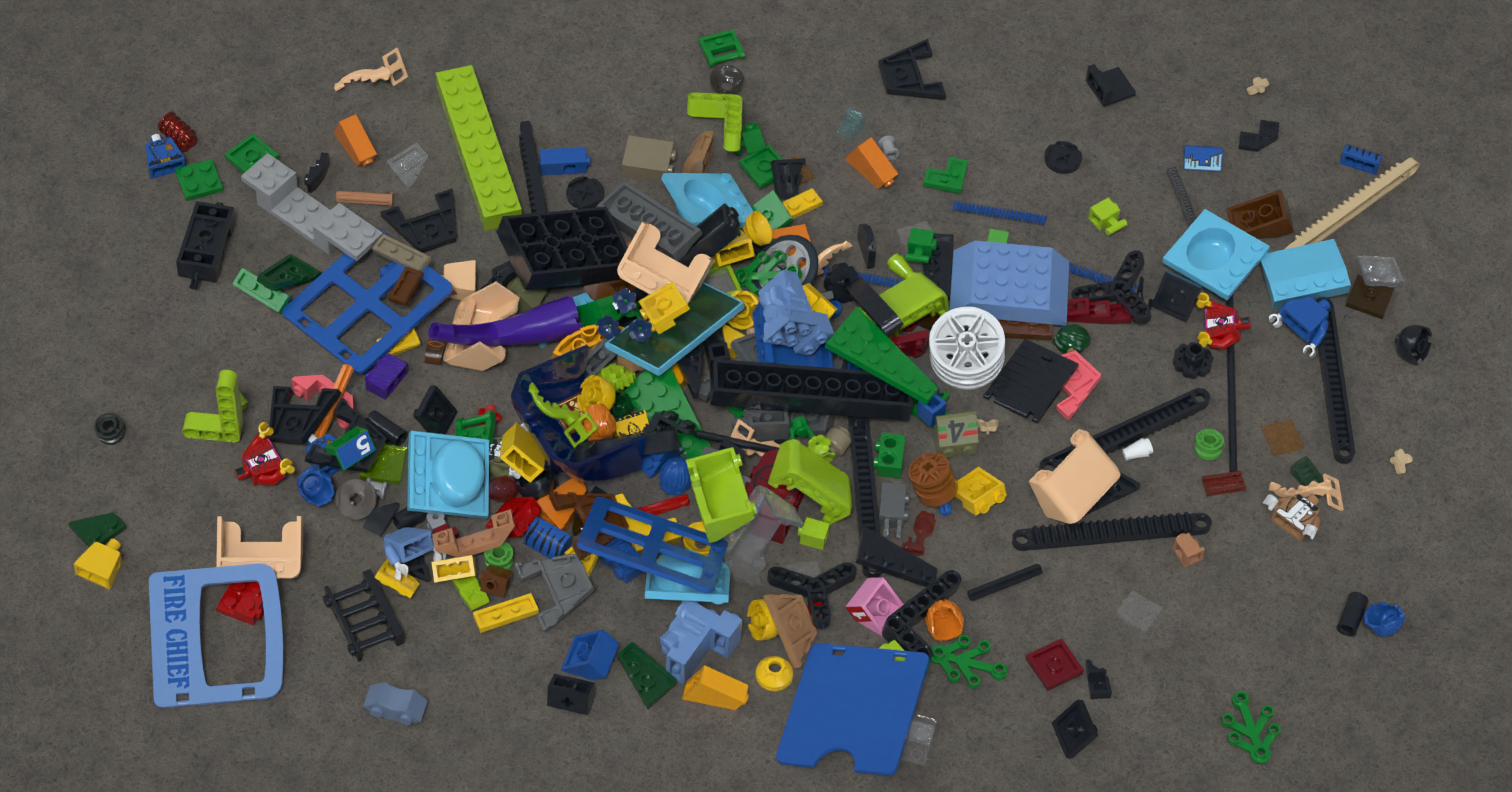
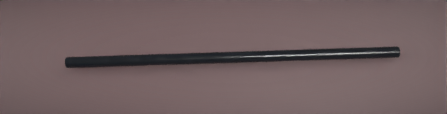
M1233 294L1226 300V306L1234 308ZM1234 343L1227 348L1229 473L1236 475L1237 429Z

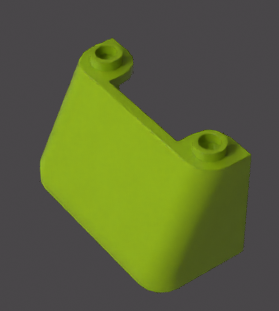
M921 272L912 273L907 279L879 294L904 324L889 335V339L893 336H899L900 330L929 313L933 317L936 315L935 312H937L941 317L949 311L947 295ZM859 307V309L868 317V315Z
M792 439L780 444L768 484L775 489L778 488L779 484L786 485V489L789 491L797 488L822 505L820 511L824 514L822 520L830 523V525L849 516L852 510L849 476L802 445L798 440Z
M734 447L686 460L692 488L709 544L719 541L755 519L754 515L757 514L755 503H750L739 469V466H743L740 454H735Z

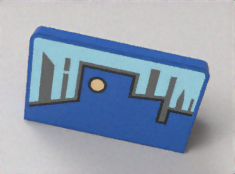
M1183 145V168L1185 170L1221 171L1223 148Z

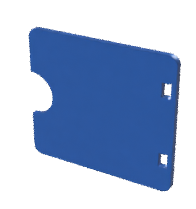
M817 643L813 645L810 649L776 754L778 762L782 765L815 768L823 756L839 750L848 752L853 756L855 761L854 771L856 773L885 776L895 774L930 663L928 655L923 652ZM834 651H843L844 655H834ZM895 656L906 657L905 661H895Z

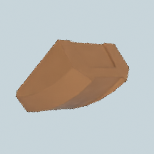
M705 131L695 139L690 148L689 156L684 163L682 173L707 172L713 157V131Z

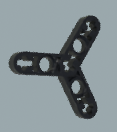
M1137 250L1129 252L1113 281L1076 287L1072 291V299H1079V295L1083 294L1082 298L1089 297L1090 302L1117 301L1137 323L1145 324L1151 319L1149 306L1132 289L1145 264L1142 252ZM1126 272L1132 273V276L1129 278L1122 277ZM1116 289H1123L1124 295H1122V293L1119 290L1116 291ZM1099 290L1105 291V294L1102 296L1095 295ZM1129 299L1136 300L1132 305L1126 304V301Z
M844 562L813 578L776 566L768 570L767 581L774 587L807 597L813 626L825 629L829 627L831 622V611L827 595L854 581L857 569L854 564ZM827 579H834V580H836V582L830 583V582H827L826 580H827ZM799 581L801 584L794 585L791 582ZM814 602H822L823 605H822V606H816V605H814L813 603H814Z

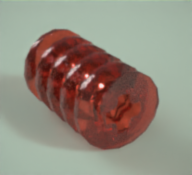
M168 112L158 123L159 131L166 138H172L182 152L189 151L197 144L198 139L195 136V130L186 125L185 121L176 116L175 112Z

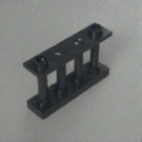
M371 569L363 572L361 584L332 594L328 586L324 587L325 595L322 596L324 604L327 608H331L349 643L347 645L348 651L351 656L356 657L358 662L362 661L361 650L386 640H393L396 646L404 644V633ZM360 592H369L371 596L369 600L344 610H340L337 604L338 601ZM371 607L373 609L377 608L379 611L377 613L378 616L350 627L345 620L346 617ZM380 623L386 625V632L359 643L356 642L353 636L357 632Z

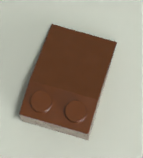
M1281 189L1227 208L1229 222L1257 239L1277 238L1294 232L1288 202Z

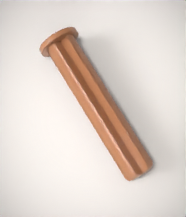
M337 191L336 201L390 205V207H393L394 192L385 194Z

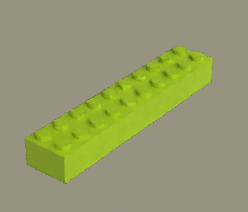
M469 65L436 72V88L484 231L496 229L499 227L503 216L521 215L522 209L473 66Z

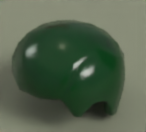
M615 391L616 399L613 407L609 410L615 419L630 415L633 407L629 395L623 391Z

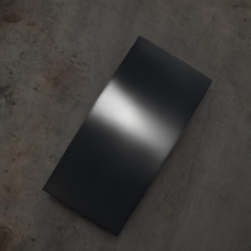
M321 152L320 160H316L315 167L310 166L309 174H305L304 185H307L308 193L314 192L324 180L330 165L329 153Z

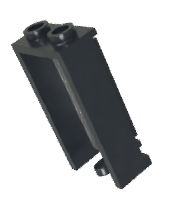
M724 203L699 223L696 227L701 229L702 235L678 262L689 267L693 258L698 254H706L712 258L733 241L737 235L740 236L741 225L736 209Z

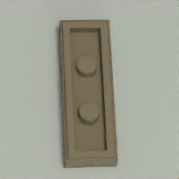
M385 234L372 247L373 252L403 267H409L422 272L432 261L430 256Z

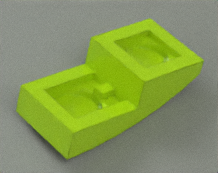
M475 576L452 580L461 598L471 611L490 603L487 594L480 591L481 587Z

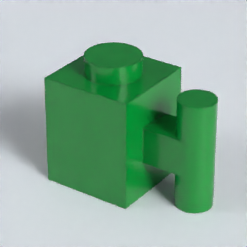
M749 122L745 124L741 129V147L746 146L748 154L766 149V140L760 123ZM741 148L738 151H734L735 155L743 153Z
M911 228L908 240V253H906L905 260L929 264L933 250L936 251L938 239H935L934 231Z

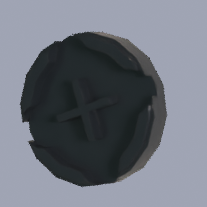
M1058 141L1056 144H1050L1047 147L1044 161L1047 167L1056 173H1073L1081 165L1082 153L1075 144L1067 141Z
M587 176L578 177L569 182L566 189V198L575 208H595L604 199V188L595 178L590 179Z

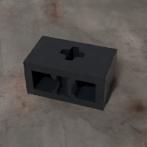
M554 674L548 685L547 706L588 715L594 703L595 683Z

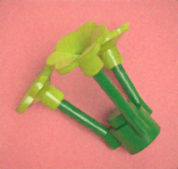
M804 416L794 418L791 422L792 427L788 429L791 440L795 439V435L800 438L808 435L810 440L807 448L827 462H832L836 454L828 452L831 440L824 437V435L815 436Z

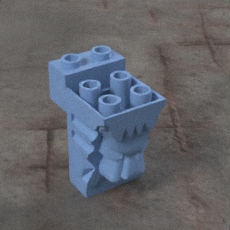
M782 270L758 292L760 296L759 302L764 308L763 316L766 321L764 323L763 338L765 343L793 347L797 354L811 355L834 334L827 314L812 311L797 272Z
M682 600L675 613V619L671 622L669 630L660 637L659 643L662 646V652L667 655L666 671L674 676L678 683L684 685L710 649L727 659L741 641L742 619L738 615L729 613L726 610L719 616L714 610L706 609L697 601Z

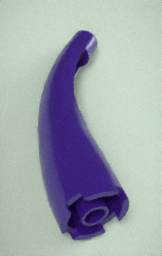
M570 295L494 322L475 325L433 322L429 327L428 333L432 340L472 346L482 342L486 346H506L553 342L564 339L583 327L582 323L579 322L578 310L573 297Z

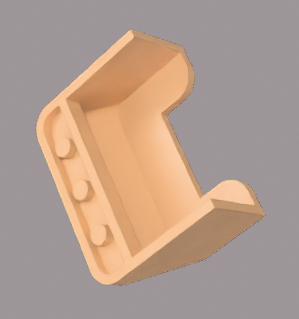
M642 222L618 266V275L623 280L648 294L673 281L686 303L689 304L702 286L715 259L706 254H698L693 258L689 267L655 249L660 240L661 233L654 225Z
M496 281L462 299L457 306L452 324L475 325L503 320L517 312L520 297ZM482 342L472 346L447 343L443 360L452 366L484 371L501 363L506 357V350L502 346H486Z
M217 516V567L266 564L274 570L277 579H294L300 574L303 557V520L301 516H297V521L288 522L284 525L282 542H241V529L239 525L235 522H224L222 516Z

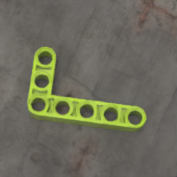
M688 94L687 114L692 117L724 118L723 148L727 151L740 150L742 97L734 94Z
M222 370L219 373L216 387L219 415L198 412L187 413L182 434L185 437L224 442L232 441L234 443L240 441L243 414L238 376L234 371Z

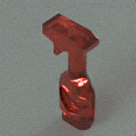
M921 511L920 515H917L914 524V532L917 535L916 541L911 543L912 538L909 537L908 541L902 544L903 549L916 556L924 555V539L933 532L936 523L934 519L935 514Z

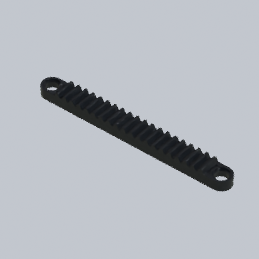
M521 121L519 148L531 214L546 212L531 124L530 121Z
M1319 297L1315 300L1316 302L1325 299L1330 304V309L1327 310L1329 313L1327 332L1317 348L1319 350L1318 355L1330 427V439L1332 440L1331 446L1333 447L1335 460L1342 464H1348L1354 458L1355 445L1334 304L1327 297ZM1346 450L1350 455L1343 456L1339 451Z
M1196 388L1092 437L1108 455L1110 452L1113 453L1117 449L1120 450L1123 446L1126 447L1130 443L1133 444L1136 440L1143 437L1146 438L1149 434L1152 435L1156 431L1159 432L1162 428H1167L1169 425L1172 426L1175 422L1187 419L1190 415L1193 416L1195 413L1205 409L1209 405L1210 394L1206 389ZM1202 396L1205 398V401L1198 402L1194 397ZM1072 445L1042 459L1039 471L1045 470L1044 466L1051 465L1056 469L1076 447Z
M848 416L857 527L860 541L864 526L879 535L880 528L869 418ZM861 565L862 572L867 578H877L882 574L878 570L870 571L866 566Z
M1179 512L1176 515L1172 513L1167 516L1161 514L1159 517L1156 515L1152 517L1146 515L1144 518L1138 516L1136 519L1129 517L1126 520L1125 518L1120 520L1114 518L1112 521L1106 519L1104 522H1101V520L1093 522L1091 520L1088 523L1082 521L1080 524L1076 522L1073 524L1065 523L1064 525L1058 523L1056 526L1050 524L1048 527L1045 525L1041 527L1033 526L1032 528L1016 530L1012 536V545L1019 551L1172 538L1182 533H1190L1191 536L1203 535L1210 531L1212 520L1205 513L1189 514L1185 512L1180 514ZM1204 521L1207 526L1199 527L1196 525V522ZM1024 537L1028 542L1021 544L1016 539Z

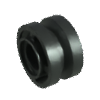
M104 413L96 419L94 430L102 443L114 445L124 438L125 427L117 414Z

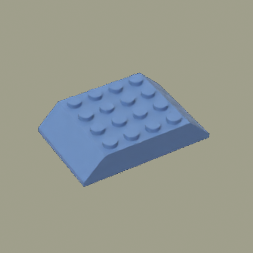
M972 241L953 251L949 311L959 307H976L989 312L999 320L1066 326L1069 261L1050 247Z

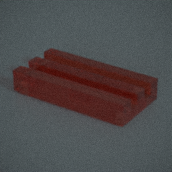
M1241 471L1202 476L1201 481L1206 496L1245 491L1246 485L1244 484L1243 477H1241Z

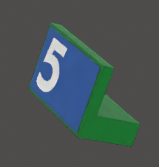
M358 426L325 446L328 454L336 456L342 470H346L376 450L368 430Z

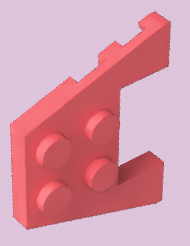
M1077 351L1061 355L1079 364V367L1062 389L1069 397L1056 405V410L1067 421L1072 418L1101 380V373Z

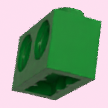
M881 433V440L876 441L875 452H879V457H874L873 465L877 469L876 476L900 479L906 435Z

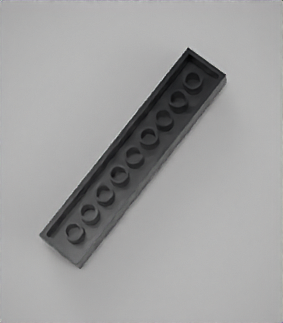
M713 359L710 370V405L906 421L909 420L913 408V397L871 373L862 370Z

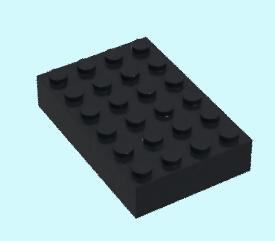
M607 207L502 217L496 233L525 290L622 280L618 275L617 269L628 247Z

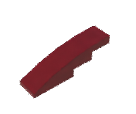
M1088 297L1069 299L1067 304V322L1092 324L1132 323V317L1121 305L1111 304L1110 300L1090 302Z

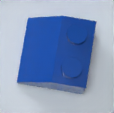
M603 629L576 635L561 671L592 681L605 678L609 673L612 660L616 656L619 643Z

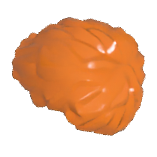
M601 403L587 407L585 413H589L599 428L587 440L612 437L616 431V420L607 407ZM588 418L582 421L584 428L589 432L593 425Z
M947 599L939 600L928 609L925 622L928 631L935 640L940 642L943 640L948 641L962 634L964 617L961 609L954 602Z

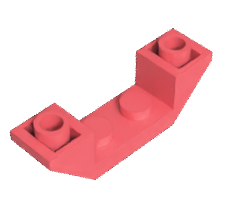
M324 375L296 376L292 378L294 394L305 398L307 401L317 391L321 393L322 388L333 389L335 384ZM344 391L342 398L354 409L353 396ZM337 418V423L342 429L348 428L349 423Z

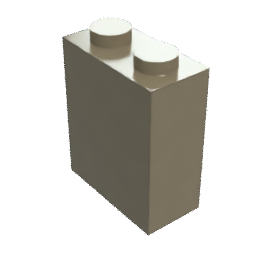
M629 135L622 162V176L663 182L661 179L663 173H673L671 162H675L677 150H673L674 142Z

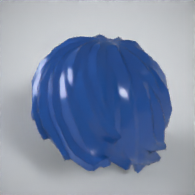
M678 456L668 459L659 471L660 489L666 492L667 495L677 496L689 490L691 480L686 463L687 459Z
M309 467L297 480V490L307 503L320 507L332 501L331 498L334 496L335 491H333L334 485L330 475L323 471L315 470L314 467Z
M1379 602L1377 605L1372 603L1371 607L1364 613V624L1368 625L1375 634L1383 637L1396 634L1405 622V613L1397 604L1391 607L1386 602Z

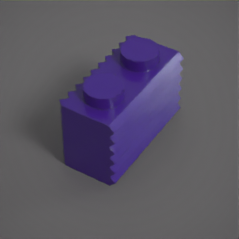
M386 353L384 358L382 357L377 361L373 371L370 370L366 374V390L386 400L407 375L408 363L390 353Z

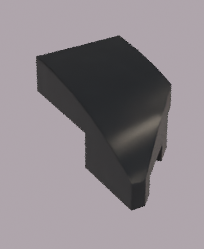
M395 502L372 509L363 528L381 537L399 503Z
M423 555L403 563L408 567V573L411 576L425 582L430 581Z
M1086 660L1085 665L1090 699L1111 698L1112 691L1109 677L1106 676L1107 670L1104 668L1099 669L1092 665L1091 660Z

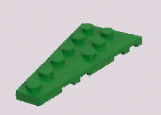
M858 307L854 309L826 342V349L926 405L937 393L938 387Z
M662 351L652 363L657 366L667 359L665 353ZM671 367L660 376L645 369L636 378L635 382L624 391L629 395L632 405L639 412L646 411L649 421H651L655 412L672 410L679 414L678 418L697 424L696 428L703 431ZM676 428L678 442L684 447L682 453L689 459L701 456L705 447L712 448L709 440L695 438V434H686Z

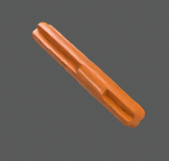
M348 364L342 366L333 389H338L342 394L313 433L318 439L326 435L334 417L333 411L342 398L354 370Z

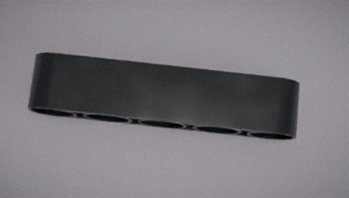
M862 277L845 288L854 302L887 337L904 325L898 315Z

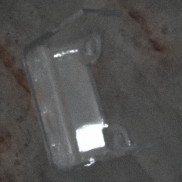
M758 485L748 498L750 503H755L757 514L754 515L755 519L723 539L728 542L724 559L734 580L762 590L764 585L759 577V573L766 564L762 554L780 524L786 526L791 524L802 528L803 523L794 506L770 489Z

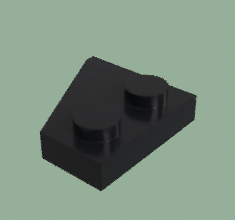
M805 158L771 161L775 192L780 199L797 196L798 184L802 178L800 173L802 165L806 162Z

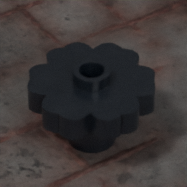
M846 262L833 264L832 270L827 271V276L824 279V288L827 291H832L834 296L832 299H837L840 303L852 301L845 288L857 280L858 273L853 266H848Z
M1190 342L1188 345L1181 344L1174 353L1173 365L1175 370L1182 372L1186 378L1196 379L1197 376L1205 377L1212 367L1213 356L1211 351L1203 349L1204 347L1201 344Z

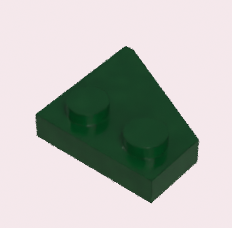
M113 512L68 523L71 530L88 547L94 542L104 545L110 539L126 530V525Z

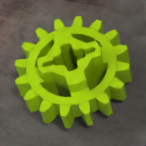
M616 363L609 364V366L605 365L596 374V376H601L610 381L615 391L623 390L625 386L629 387L630 383H634L636 379L635 372H631L625 366L616 365Z

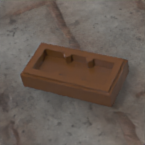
M405 267L388 296L389 301L407 306L424 277L423 272Z

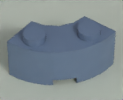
M386 682L370 685L363 707L369 710L370 714L374 717H383L399 721L404 725H411V723L421 722L428 700L414 689H399Z

